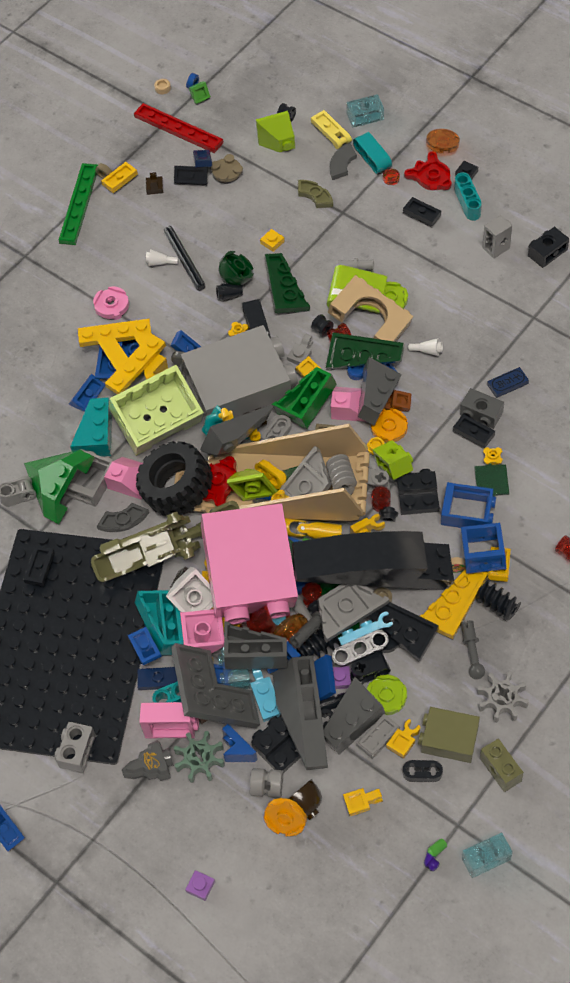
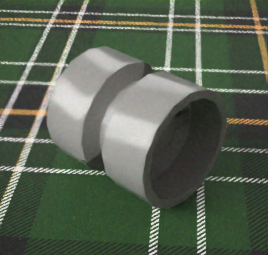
M253 768L250 781V795L263 797L264 794H267L268 797L281 798L283 770L271 769L269 772H266L265 769Z

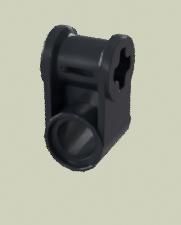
M378 651L355 660L351 665L350 679L353 681L354 677H356L364 684L375 680L380 675H388L391 669L383 653Z

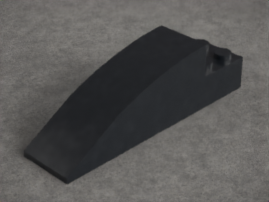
M420 531L342 534L292 543L295 581L432 590H445L454 582L449 544L425 543L423 532Z

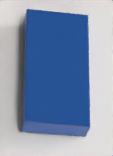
M324 655L314 661L319 700L336 694L332 656Z

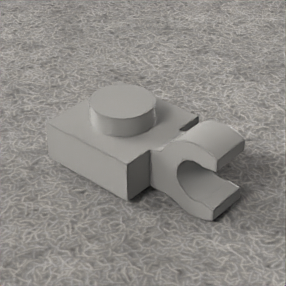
M306 333L300 345L295 343L287 356V361L299 365L304 359L311 356L312 351L309 349L313 344L311 335Z

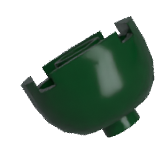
M228 251L219 262L218 271L220 277L226 284L244 285L254 275L252 273L253 265L244 255L240 254L238 256L234 254L235 251Z

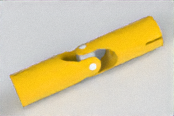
M285 518L288 536L305 537L307 535L317 539L341 535L342 525L323 522L306 524L307 522L304 520ZM298 522L297 534L290 531V523Z

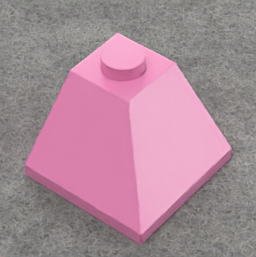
M335 387L332 392L331 419L364 421L358 417L362 388Z
M126 457L112 461L104 476L107 489L142 500L136 487V475L139 473L138 468L140 464L143 463Z
M214 609L180 613L183 645L211 650V654L224 647L222 617L215 618Z

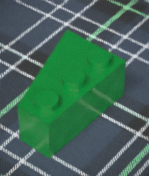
M316 367L302 378L296 387L285 392L286 395L278 402H273L272 406L278 415H286L292 422L307 429L337 383L331 373Z

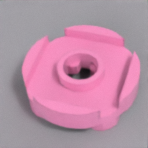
M111 286L108 287V290H100L93 299L96 314L106 319L118 320L129 308L128 296L119 287ZM114 301V304H112V305H109V304H108V302Z

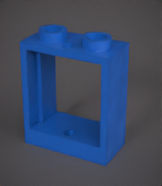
M447 482L441 513V525L461 528L493 523L494 513H490L491 508H495L496 504L493 489ZM453 497L487 502L484 519L451 514Z
M500 523L461 527L466 573L507 569ZM498 540L499 550L469 553L468 543Z

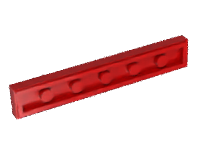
M142 103L134 112L135 118L205 150H210L214 154L224 143L222 138L147 104Z

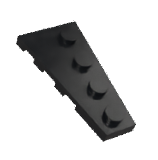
M391 602L366 617L373 623L378 621L381 613L388 612L389 615L383 618V622L386 624L393 622V625L381 630L419 662L439 630V625Z

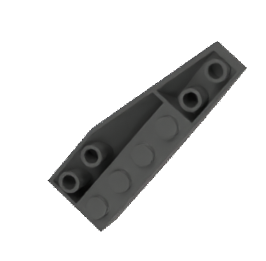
M313 656L293 657L287 661V668H279L273 673L276 706L306 770L328 768Z

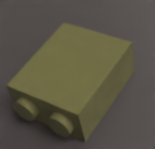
M430 707L429 713H425L422 725L426 726L425 732H420L418 745H422L421 753L471 763L480 717Z

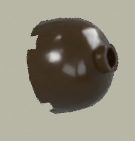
M311 779L288 799L297 802L306 813L307 818L311 820L319 813L317 808L321 804L322 795L318 786Z

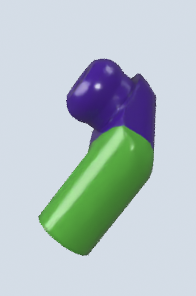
M439 839L427 850L424 865L431 871H435L440 865L435 859L439 853L447 848L445 840Z

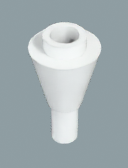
M150 249V252H146L145 262L149 263V266L166 263L177 264L178 258L169 257Z
M437 338L421 342L420 344H409L408 349L409 351H420L439 356V353L443 351V343Z

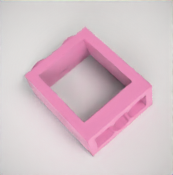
M182 702L141 703L140 725L145 738H187L186 733L188 732L191 733L192 738H195V731L199 730V719L184 716Z

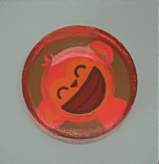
M392 168L385 170L383 173L384 183L387 185L397 184L400 181L399 171Z

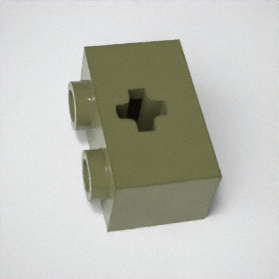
M499 738L481 749L480 760L504 792L522 782L524 772Z

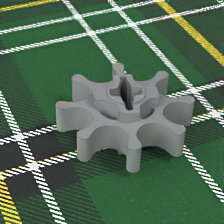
M510 671L507 672L504 681L496 680L494 674L489 673L488 681L492 686L490 688L478 686L477 694L485 695L488 698L486 702L480 703L479 710L484 711L486 708H493L496 711L494 715L495 722L499 721V715L503 712L509 713L512 720L516 721L518 713L514 710V707L517 705L525 708L528 707L529 700L518 696L519 692L526 690V683L522 682L518 686L512 685L510 683L512 676Z

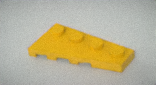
M465 569L454 580V583L448 589L446 588L436 602H433L420 617L439 625L437 632L453 639L476 599L480 586L486 581L488 572L466 573Z

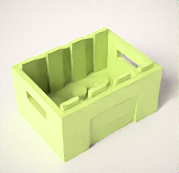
M177 365L111 397L109 401V409L135 456L152 448L154 444L200 423L204 413ZM163 406L167 408L165 413L160 411V408ZM149 415L151 419L145 421L143 417Z

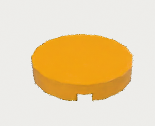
M392 408L390 410L383 409L375 425L371 424L372 434L375 437L381 438L386 443L391 440L394 442L399 441L405 436L408 429L406 416L401 411Z
M286 798L273 799L268 803L264 812V821L268 828L277 834L282 833L288 837L301 833L307 822V815L297 802Z

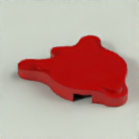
M435 151L428 153L426 162L418 160L414 168L407 169L404 172L406 179L416 181L427 190H448L452 186L450 169L438 160Z
M232 456L219 460L220 463L209 464L213 475L211 489H208L207 497L202 499L203 501H214L216 507L226 503L227 496L233 490L228 485L227 479L237 472L236 460Z

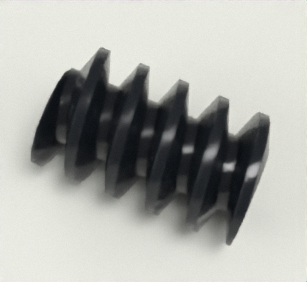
M488 578L480 586L476 594L477 601L480 603L484 602L485 607H490V610L493 612L497 611L499 616L504 615V619L508 621L518 611L521 602L516 604V596L510 600V592L503 595L504 588L502 587L496 590V583L489 586L491 580Z
M319 629L317 630V635L312 634L310 639L308 638L300 648L296 647V650L301 657L313 656L315 654L318 658H321L320 651L328 654L327 647L334 651V644L336 643L340 647L341 643L338 636L326 643L323 631Z

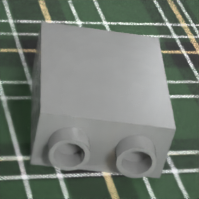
M264 325L181 354L186 379L204 412V419L212 413L217 405L228 409V411L231 410L235 418L243 415V413L255 411L257 408L272 405L273 402H278L286 395L285 392L289 389L291 390V386L298 384L293 365L291 363L283 365L280 360L285 354L279 337L269 338Z

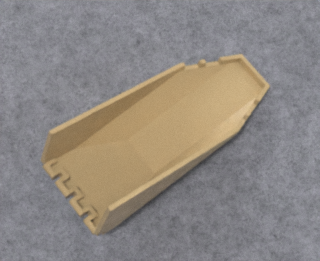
M350 424L240 444L230 453H223L217 457L213 455L208 456L209 461L207 462L213 465L220 463L219 460L227 456L234 457L237 472L244 471L245 469H255V464L264 459L283 471L288 480L314 446L320 449L325 466L332 456L345 454L349 457V462L357 481L354 492L351 495L345 488L333 490L331 485L327 491L253 503V499L243 501L232 490L227 496L226 503L235 501L240 509L282 503L284 518L353 521L359 520L360 516L366 514V483L368 482L370 453L366 452L368 447ZM185 470L176 472L174 484L181 479ZM202 500V503L199 506L196 505L193 511L210 513V510L216 506L214 501L205 502Z

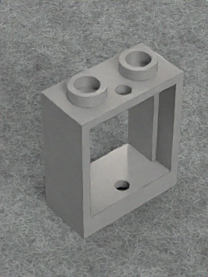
M82 450L95 457L91 464L92 467L105 472L95 489L92 490L75 484L81 471L77 470L64 495L96 507L107 488L104 476L113 460L109 457L98 456L92 451Z

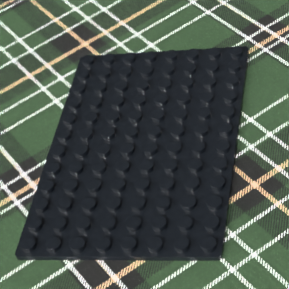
M19 529L17 531L0 589L1 750L55 757L56 749L60 748L62 743L61 735L63 729L67 728L68 722L93 727L96 734L87 761L110 765L118 763L138 678V669H140L141 665L128 635L146 627L135 604L137 591L158 590L164 561L151 567L145 565L119 577L101 582L94 573L91 559L94 555L101 553V544L112 541V539ZM35 546L51 548L55 551L44 586L27 584L23 580ZM82 735L74 736L73 740H78ZM75 754L68 755L67 759H72Z

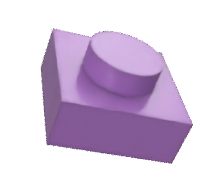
M333 667L335 688L347 689L351 684L350 667Z
M195 870L185 891L206 901L215 883V879Z

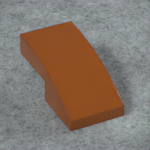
M393 390L384 409L390 410L392 408L401 412L409 411L412 394Z

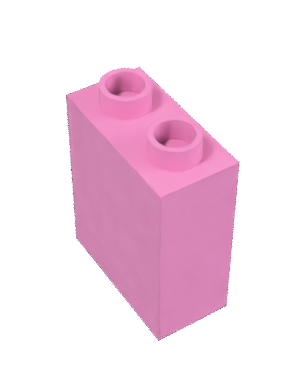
M282 503L202 514L201 531L215 618L225 617L226 622L240 624L250 620L249 613L265 611L266 618L268 619L288 616L290 614L289 608L295 607L298 593Z

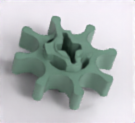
M208 731L204 732V737L200 741L193 740L191 733L188 732L186 737L189 745L186 748L174 747L175 754L184 756L183 761L175 764V769L179 772L183 768H189L191 772L188 778L191 783L194 782L195 775L199 772L205 773L208 781H211L213 778L209 772L210 767L213 765L225 766L223 759L214 757L217 751L224 749L223 743L220 741L216 745H209L207 743L210 739ZM196 751L202 757L203 762L196 756Z

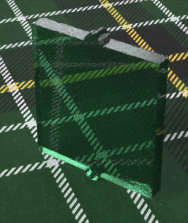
M506 464L474 466L477 487L493 489L494 497L509 495Z

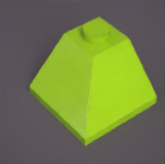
M288 111L256 119L257 138L260 146L279 153L295 149V137Z
M245 469L244 471L236 472L227 479L228 485L243 501L269 497L278 491L262 472L255 469Z

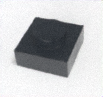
M463 161L455 171V176L458 173H467L472 180L478 173L479 167Z

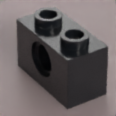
M554 226L549 231H545L538 239L531 241L528 246V257L544 268L568 250L570 238Z

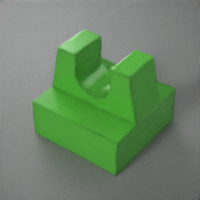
M204 81L189 87L191 97L196 104L211 97Z

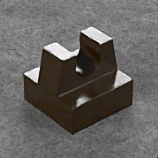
M156 172L150 173V177L146 178L147 195L164 193L163 177H157Z

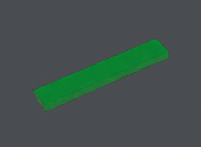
M82 163L58 239L59 244L76 245L97 177L95 169L98 164Z

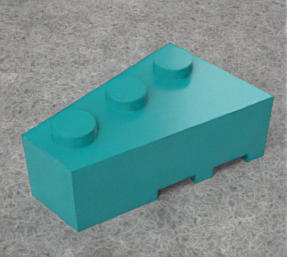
M109 397L92 398L89 400L71 443V451L82 449L92 451L101 457L111 456L112 413L109 409Z
M170 590L137 591L135 604L160 654L172 655V646L175 643L182 645L184 643L180 611L166 597Z

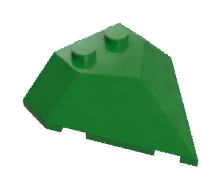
M76 450L24 463L28 476L32 479V486L36 491V497L44 517L57 524L61 522L68 507L60 504V501L76 471L79 470L87 474L95 459L94 456L82 450Z

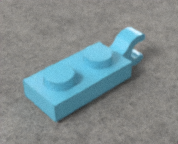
M381 613L377 622L372 623L369 620L360 624V629L353 631V628L342 632V637H339L341 645L376 630L391 627L393 622L387 624L383 622V618L388 616L389 613Z
M252 669L255 682L250 683L263 722L269 721L274 716L279 717L280 713L276 706L275 690L270 677L263 678L261 669Z

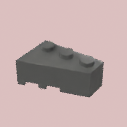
M370 357L363 369L358 417L375 425L402 374Z
M225 621V669L287 668V638L266 632L251 631L248 627L244 626L240 628Z
M354 677L324 728L326 742L338 755L385 714L383 705L356 677Z

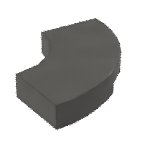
M351 143L339 148L332 156L330 161L332 180L348 175V164L357 158Z
M131 503L126 509L119 512L106 511L98 523L97 529L105 532H122L131 529L147 517L149 509Z

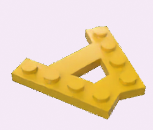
M150 319L78 328L80 347L100 345L115 368V373L105 382V386L116 394L125 391L166 347L165 341L151 333ZM136 340L139 347L128 358L118 342Z

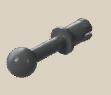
M469 620L467 624L464 621L461 623L464 636L463 644L468 645L471 660L469 675L473 679H481L485 674V668L479 663L475 644L479 641V638L476 637L474 621Z

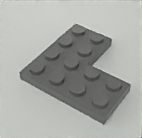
M177 643L172 646V655L184 716L254 729L260 725L253 690L218 684L211 650Z

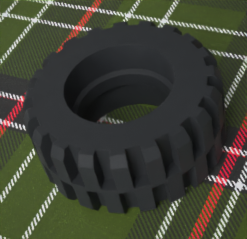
M172 441L168 442L167 445H159L158 449L150 451L151 454L148 457L145 456L143 464H140L138 468L139 473L136 475L137 490L144 501L155 512H158L159 515L166 516L174 512L184 515L187 511H193L196 505L199 506L202 503V499L207 497L213 478L211 467L197 448L190 443L182 441L176 443ZM185 470L177 483L164 488L170 476L178 471Z

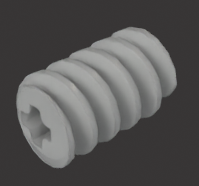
M345 454L332 456L327 461L326 468L333 490L345 488L351 495L354 492L357 481L349 462V457Z

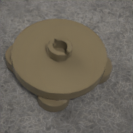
M227 154L223 159L213 161L212 166H210L214 178L221 182L234 181L243 172V167L234 159L232 154Z

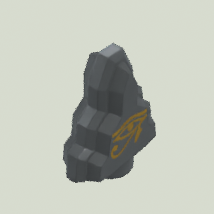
M158 740L148 744V748L141 751L137 759L130 761L122 769L124 778L137 779L144 776L149 780L158 778L160 781L170 779L169 766H172L173 762L169 750H162Z

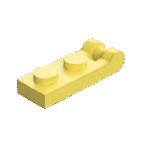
M325 110L311 117V123L333 143L336 149L352 141L349 133Z

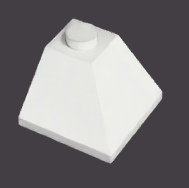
M193 567L186 570L176 580L166 595L180 612L210 610L213 607L210 584Z

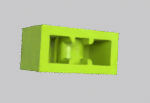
M393 440L372 449L377 465L386 471L393 480L413 471V458L411 454L404 451L403 447L396 444Z

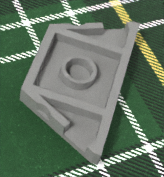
M314 446L280 488V490L285 491L287 496L294 497L327 491L332 485L318 447Z
M341 584L318 598L317 603L326 643L388 604L390 599L373 593V590L368 587Z

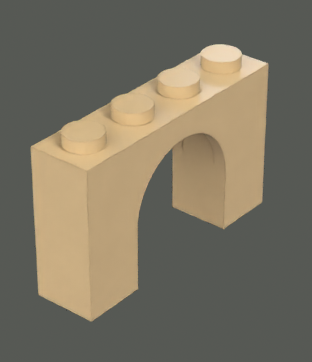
M356 275L332 301L328 310L330 315L342 323L356 307L363 305L372 306L378 309L384 318V324L374 335V339L395 342L409 327L414 317L408 310L398 306L394 300L387 298L378 289L373 288L364 279Z

